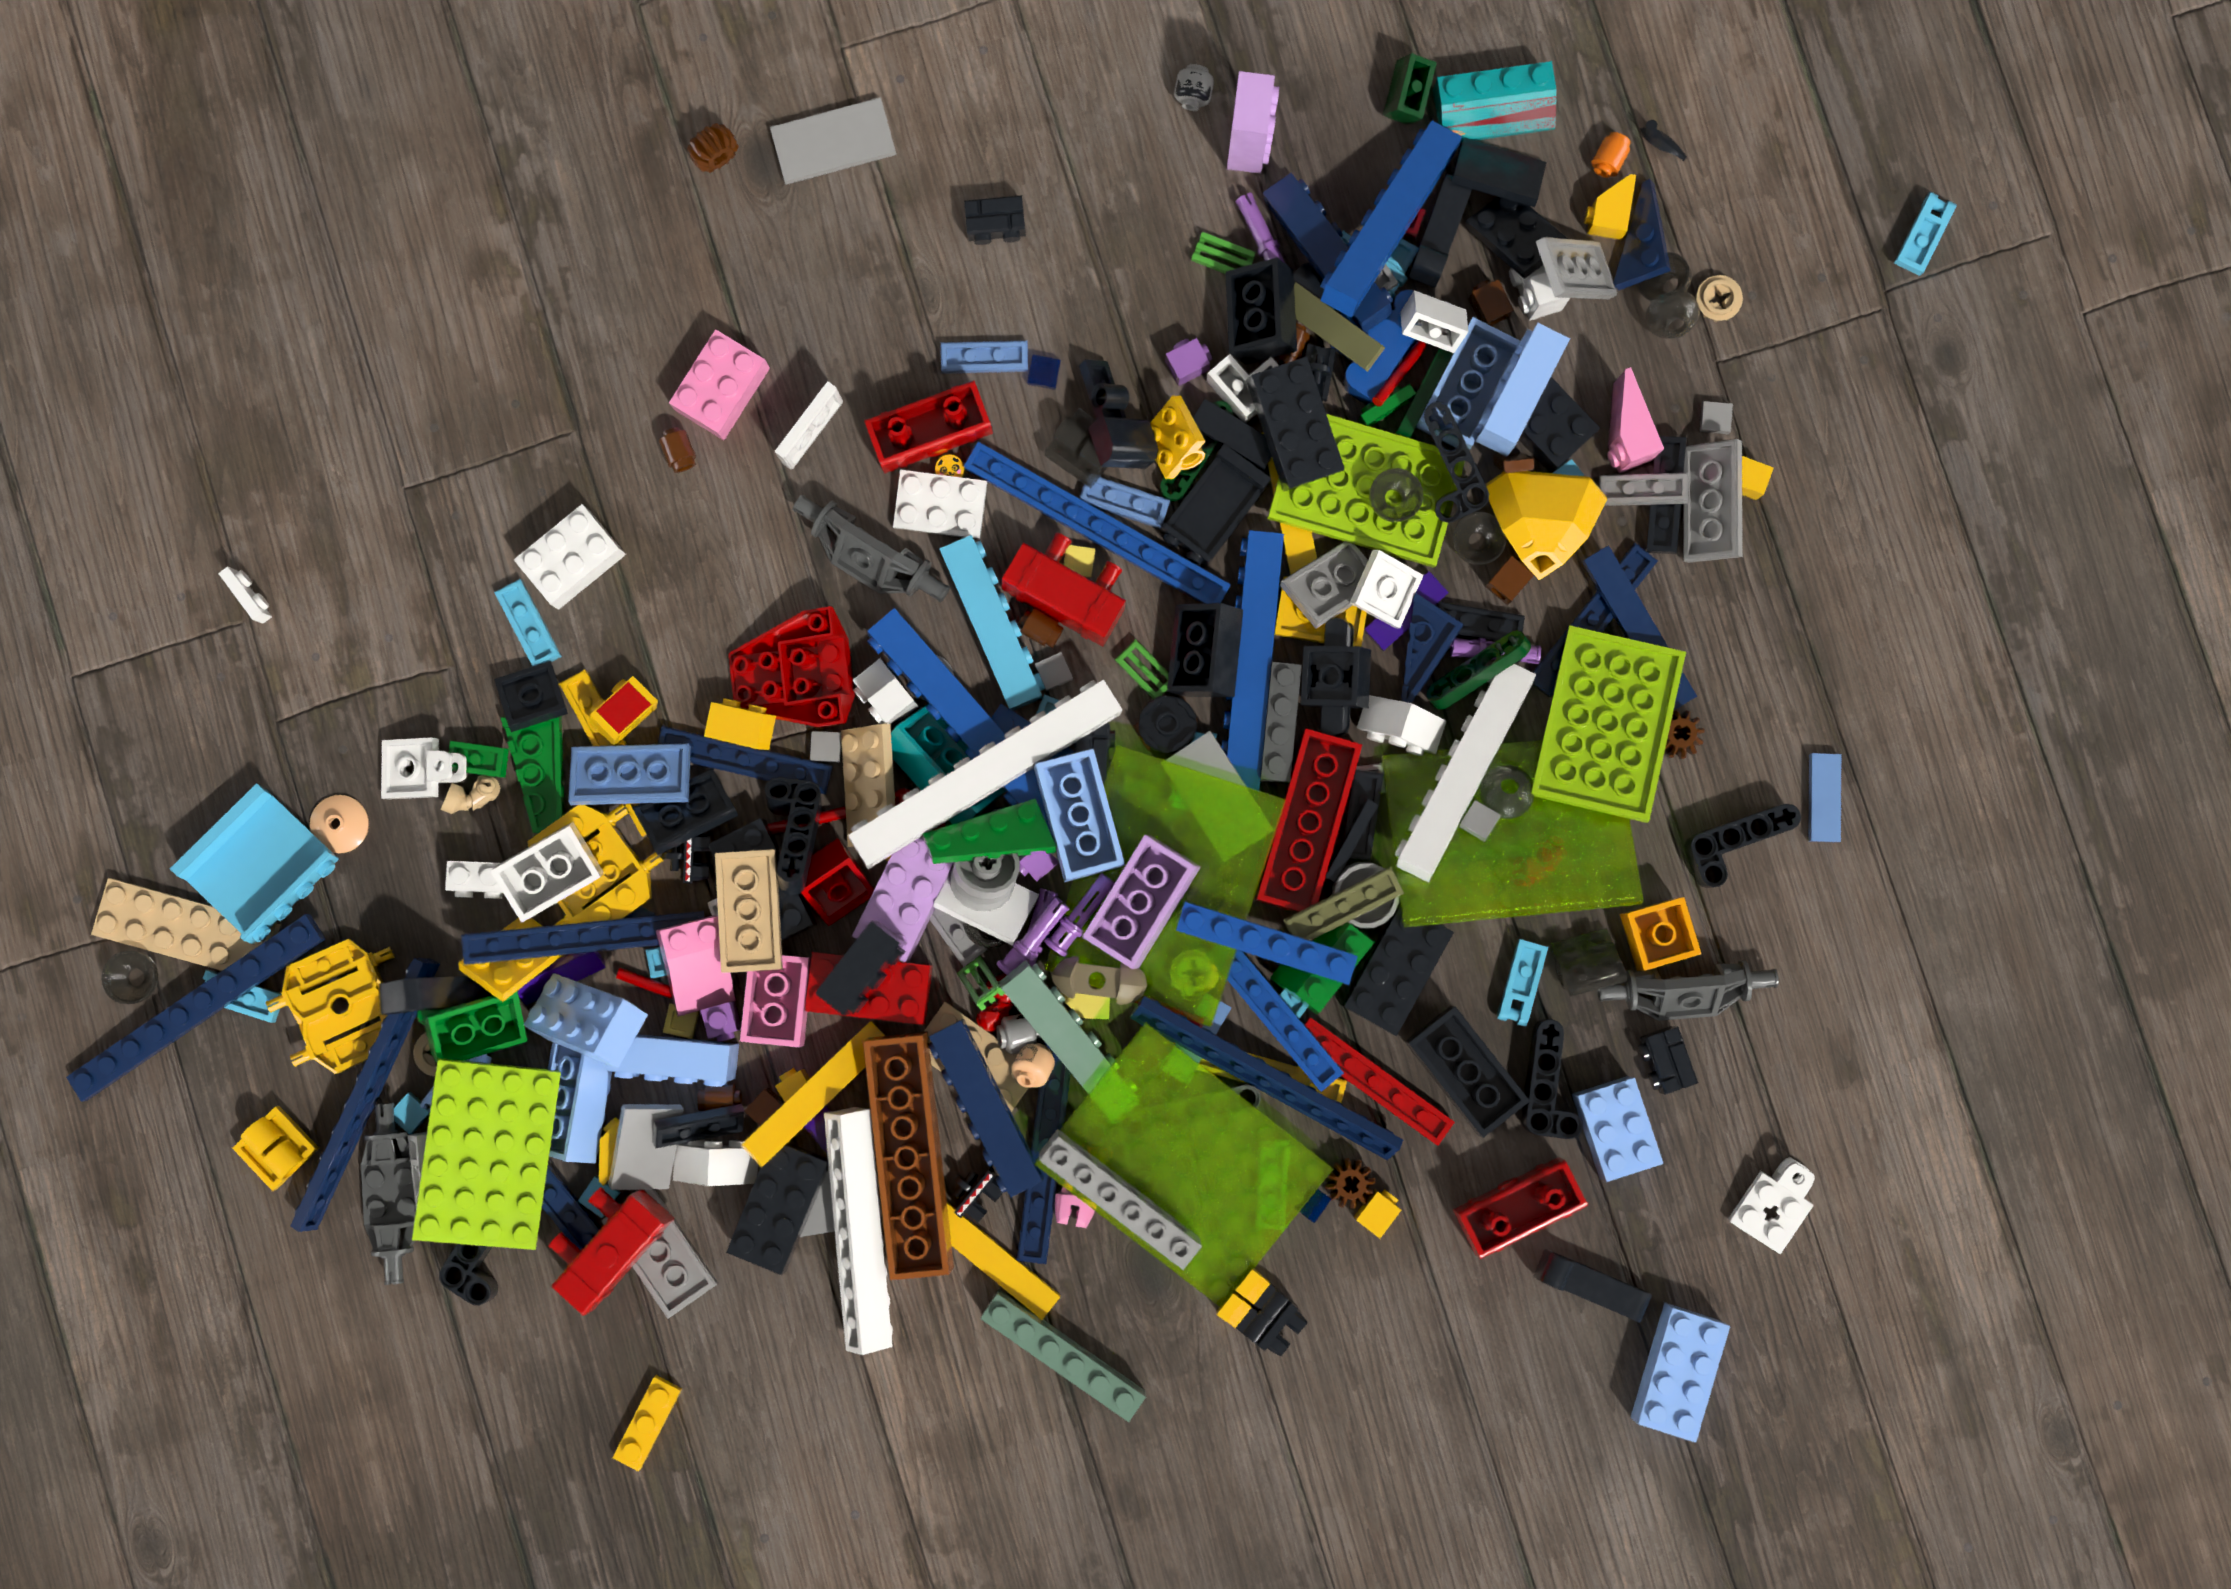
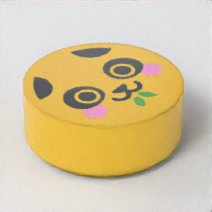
M944 455L935 465V473L938 475L963 478L965 469L961 459L955 455Z

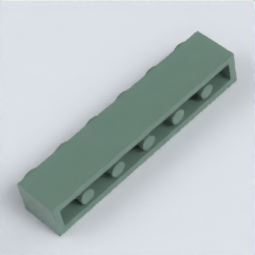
M1025 960L1000 980L998 984L1113 1123L1140 1101L1135 1093L1139 1088L1128 1075L1123 1078L1118 1073L1117 1069L1121 1066L1110 1053L1104 1056L1099 1049L1102 1043L1092 1031L1086 1034L1080 1025L1084 1021L1073 1008L1069 1012L1062 1004L1066 999L1055 986L1049 989L1043 980L1047 976L1036 963L1031 967Z
M999 1289L982 1313L981 1320L1127 1422H1130L1146 1398V1391L1048 1322L1041 1320Z

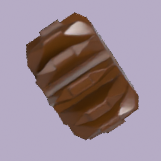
M714 123L710 127L705 126L701 132H697L696 137L690 140L691 144L687 150L697 168L699 167L702 172L708 171L711 173L715 169L720 170L723 165L729 164L728 161L736 156L735 152L739 146L729 128H726L724 124Z
M1678 709L1673 710L1665 749L1669 748L1667 752L1668 758H1673L1676 753L1679 759L1686 758L1687 752L1694 755L1697 753L1694 745L1700 746L1704 742L1697 735L1704 733L1705 729H1696L1695 727L1699 723L1700 718L1696 717L1689 720L1690 711L1688 710L1684 711L1682 715H1680ZM1681 729L1684 733L1681 737L1684 739H1675L1674 734L1677 731L1674 730Z
M1344 1158L1345 1168H1341L1337 1162H1334L1333 1166L1338 1172L1334 1174L1327 1171L1326 1176L1333 1179L1334 1182L1326 1183L1325 1188L1328 1190L1336 1189L1329 1195V1198L1333 1201L1341 1196L1338 1202L1341 1208L1346 1205L1349 1199L1351 1209H1356L1355 1199L1358 1198L1365 1205L1367 1200L1362 1196L1364 1192L1368 1195L1374 1194V1190L1366 1187V1185L1374 1184L1376 1182L1375 1178H1364L1371 1172V1168L1366 1166L1360 1170L1362 1161L1356 1159L1353 1167H1351L1350 1159ZM1348 1176L1351 1179L1354 1176L1357 1178L1354 1182L1356 1187L1353 1190L1348 1187L1347 1190L1343 1188L1346 1185L1344 1179Z

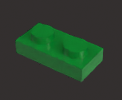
M1410 384L1403 389L1400 385L1397 386L1382 406H1376L1373 402L1365 406L1361 410L1363 414L1360 415L1358 423L1370 427L1413 401L1416 395Z
M450 741L449 753H458L466 756V773L506 778L509 748ZM456 762L452 765V771H458V764Z

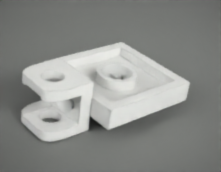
M438 738L382 740L381 799L438 797V783H457L466 779L467 758L463 754L439 751ZM411 761L414 765L412 774L406 772V767L411 766ZM456 762L458 764V771L453 773L452 765Z
M1791 1157L1781 1162L1772 1177L1760 1171L1728 1218L1729 1222L1781 1254L1814 1206L1804 1198L1814 1182V1174ZM1798 1173V1176L1793 1178V1175ZM1774 1205L1777 1206L1776 1212L1778 1215L1775 1218L1771 1217L1769 1220L1765 1219L1764 1208L1768 1207L1771 1209Z

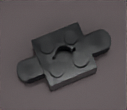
M1340 618L1331 619L1326 623L1324 646H1304L1301 705L1321 708V731L1336 737L1343 736L1349 731L1350 708L1369 709L1371 650L1360 646H1353L1354 626L1349 621Z

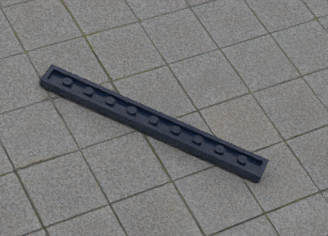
M305 914L66 1077L80 1101H88L326 938L312 916Z
M414 958L406 969L405 979L434 977L440 963L428 958ZM417 1011L387 1015L382 1021L380 1033L375 1043L369 1049L368 1059L363 1069L357 1075L356 1085L344 1104V1111L338 1123L331 1132L332 1137L326 1150L323 1151L319 1158V1165L314 1176L307 1184V1191L302 1202L295 1210V1217L290 1227L298 1232L318 1229L415 1020Z
M1144 996L1134 1008L1130 1019L1385 1160L1390 1159L1400 1150L1403 1139L1394 1135L1389 1129L1381 1128L1369 1121L1365 1116L1356 1114L1343 1107L1340 1102L1331 1100L1318 1093L1313 1087L1291 1078L1288 1073L1278 1071L1266 1064L1262 1059L1242 1051L1237 1045L1226 1042L1215 1036L1210 1030L1201 1028L1188 1021L1183 1015L1168 1010L1158 1001Z

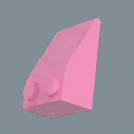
M1631 367L1625 369L1613 383L1608 443L1610 451L1607 454L1612 467H1617L1619 473L1651 462L1664 450Z
M712 915L656 930L677 1016L736 1001L731 973H721L718 916Z

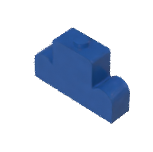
M1413 290L1401 291L1393 303L1392 315L1366 332V334L1385 347L1367 372L1355 362L1351 363L1346 370L1343 378L1345 390L1365 405L1372 402L1373 397L1397 368L1416 340L1402 334L1400 314L1412 295ZM1344 313L1340 314L1344 318L1349 320L1351 323H1353L1355 326H1357L1351 317L1347 316Z

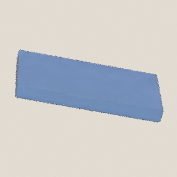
M689 743L571 747L568 802L570 805L689 802L691 747Z

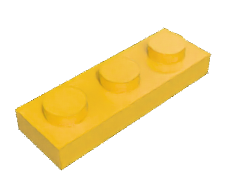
M657 1375L653 1378L612 1457L613 1459L638 1472L641 1470L682 1388Z

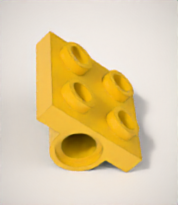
M1172 395L1150 422L1158 446L1155 460L1165 479H1174L1181 470L1197 466L1205 457V453L1201 448L1205 440L1182 396Z
M275 1106L265 1117L258 1119L250 1125L241 1135V1140L232 1148L272 1191L277 1190L319 1149L280 1106Z

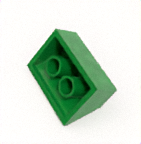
M1348 922L1310 940L1358 955L1355 967L1374 943ZM1280 964L1270 977V979L1316 1015L1321 1012L1342 985L1341 982L1284 964Z
M518 991L503 1002L493 995L426 1015V1034L430 1052L436 1064L438 1058L465 1061L527 1042Z

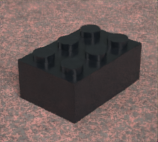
M1276 257L1226 271L1229 354L1246 365L1266 360L1270 357L1273 358L1297 352L1293 269Z
M1550 377L1519 441L1550 473H1553L1590 440L1600 427Z
M1223 603L1176 605L1167 692L1186 697H1235L1243 609Z
M871 921L815 994L843 1016L858 1013L869 1000L865 996L868 991L874 988L877 989L887 977V974L884 973L885 969L889 965H896L906 951L902 948L906 942L879 921Z

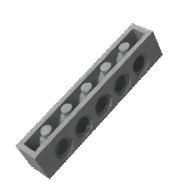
M1059 1129L1055 1131L1040 1150L1039 1160L1182 1270L1185 1269L1202 1247L1200 1238Z

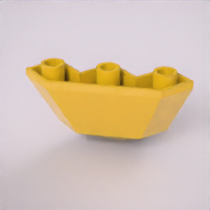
M1531 471L1502 472L1486 483L1489 492V502L1503 533L1522 562L1538 580H1541L1562 566L1588 539L1607 501V496L1588 476Z

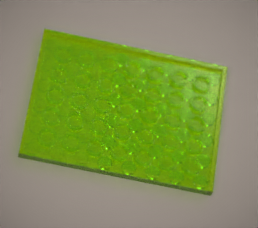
M1543 740L1501 744L1463 816L1464 818L1475 800L1501 815L1486 841L1480 840L1458 826L1429 883L1396 867L1397 880L1404 892L1400 896L1404 927L1641 905L1644 900L1630 819L1530 796ZM1450 749L1437 750L1436 754L1424 752L1423 756L1402 753L1382 755L1381 757L1395 866H1397L1399 859L1395 853L1402 839L1409 840L1412 831L1408 829L1416 814L1422 815L1426 807L1421 804L1429 789L1435 791L1439 783L1435 780V777L1441 765L1448 766L1452 758L1448 755Z
M1117 745L1104 789L1125 865L1102 873L1116 883L1144 835L1153 836L1201 866L1139 967L1145 974L1147 988L1137 1002H1140L1145 996L1158 1001L1163 1007L1176 1014L1212 1027L1237 950L1176 931L1181 912L1186 901L1247 921L1286 800ZM1101 873L1073 880L1066 901V905L1070 909L1062 916L1063 918L1071 914ZM1097 891V892L1095 893V895L1091 898V900H1090V901L1088 902V904L1085 906V908L1083 909L1084 912L1087 910V908L1090 906V904H1091V903L1094 901V899L1097 897V895L1099 894V891ZM1106 897L1101 902L1099 907L1095 910V912L1091 915V917L1088 919L1085 925L1082 927V929L1084 930L1083 935L1089 927L1090 923L1092 922L1093 918L1097 914L1101 905L1105 901ZM1080 916L1075 919V923L1080 919ZM1065 932V934L1059 940L1060 943L1068 935V932ZM1081 936L1076 937L1067 949L1068 954L1066 957L1061 956L1051 948L1044 970L1053 972L1061 960L1072 956H1079V963L1113 968H1120L1122 962ZM1100 972L1092 973L1089 977V984L1099 989L1104 987L1106 982L1104 975Z
M1145 1022L1060 1131L1200 1238L1202 1247L1185 1269L1182 1270L1043 1164L1039 1157L1035 1161V1165L1221 1308L1230 1298L1231 1294L1236 1292L1237 1286L1241 1284L1249 1271L1256 1267L1333 1170L1332 1166L1147 1022Z

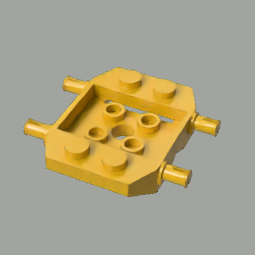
M624 804L619 805L609 813H603L588 805H577L527 841L528 847L572 822H574L583 839L597 829L600 831L599 834L586 842L604 873L599 879L557 902L566 915L555 925L624 919L652 899L650 870L664 861V859H662L660 854L657 855L654 852L645 860H640L627 844L616 827V822L629 814L628 809H624L626 808ZM631 874L629 878L624 880L622 883H620L618 886H616L611 891L606 893L604 896H602L600 899H598L593 904L588 906L586 909L583 908L586 904H588L593 899L598 897L600 894L605 892L607 889H609L611 886H613L618 881L623 879L625 876Z
M347 939L286 967L282 995L266 1001V1006H269L268 1010L270 1013L284 1006H289L299 1024L307 1046H305L306 1049L290 1055V1059L295 1060L292 1061L295 1067L311 1059L317 1061L333 1073L338 1074L367 1061L369 1049L375 1043L380 1033L382 1021L387 1017V1015H380L378 984H382L383 980L377 966L391 958H395L390 946L373 954L372 952L368 953L351 939ZM358 968V971H356V972H353V973H351V974H349V975H347V976H344V977H342V978H340V979H338V980H336V981H333V982H331V983H329V984H327V985H324V986H322V987H320V988H318V989H315V990H313V991H311V992H309V993H306V994H304V995L302 994V993H304V992H306V991H308V990H310V989H313V988H315V987H317V986H319V985H321V984H324V983H326V982H328V981H330V980H333V979H335V978H337V977H339V976H342V975H344V974H346V973H348V972H351V971H353V970H355V969ZM340 997L346 998L349 1002V1007L343 1014H337L333 1010L334 1001ZM380 1016L381 1021L325 1045L324 1041Z

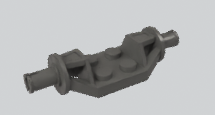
M801 495L795 502L792 510L814 523L811 535L815 538L819 537L830 563L879 594L906 593L911 597L920 589L940 603L948 594L950 586L929 575V569L932 564L929 560L924 562L906 548L900 553L893 550L886 543H882L866 533L862 528L855 526L856 517L838 508L837 503L833 500L824 508L807 499L804 495ZM827 525H828V526L834 531V533L837 535V539H836V540L834 539V537L832 536L831 532H830L829 529L827 528ZM901 572L911 575L913 578L911 580L896 579V576Z
M1740 960L1737 964H1716L1713 975L1704 974L1699 977L1690 978L1677 976L1665 980L1661 979L1657 969L1638 972L1628 969L1625 970L1623 982L1598 983L1597 995L1599 1002L1625 999L1629 1010L1638 1009L1658 1021L1718 1016L1740 998L1743 1001H1750L1752 989L1777 988L1779 978L1776 969L1750 971L1746 960ZM1637 992L1651 995V1000L1639 996Z
M394 1103L374 1105L376 1131L373 1134L364 1136V1140H367L361 1162L364 1226L373 1248L371 1256H380V1258L384 1259V1285H391V1283L394 1285L404 1283L402 1256L406 1253L414 1252L413 1245L416 1240H412L416 1206L408 1133L395 1130ZM393 1138L397 1140L402 1157L396 1158ZM406 1227L403 1245L399 1246L400 1228Z

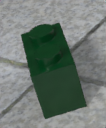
M1413 53L1396 61L1383 112L1384 117L1406 125L1423 119L1437 62Z

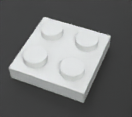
M1373 549L1350 600V604L1394 628H1401L1423 575L1384 552Z

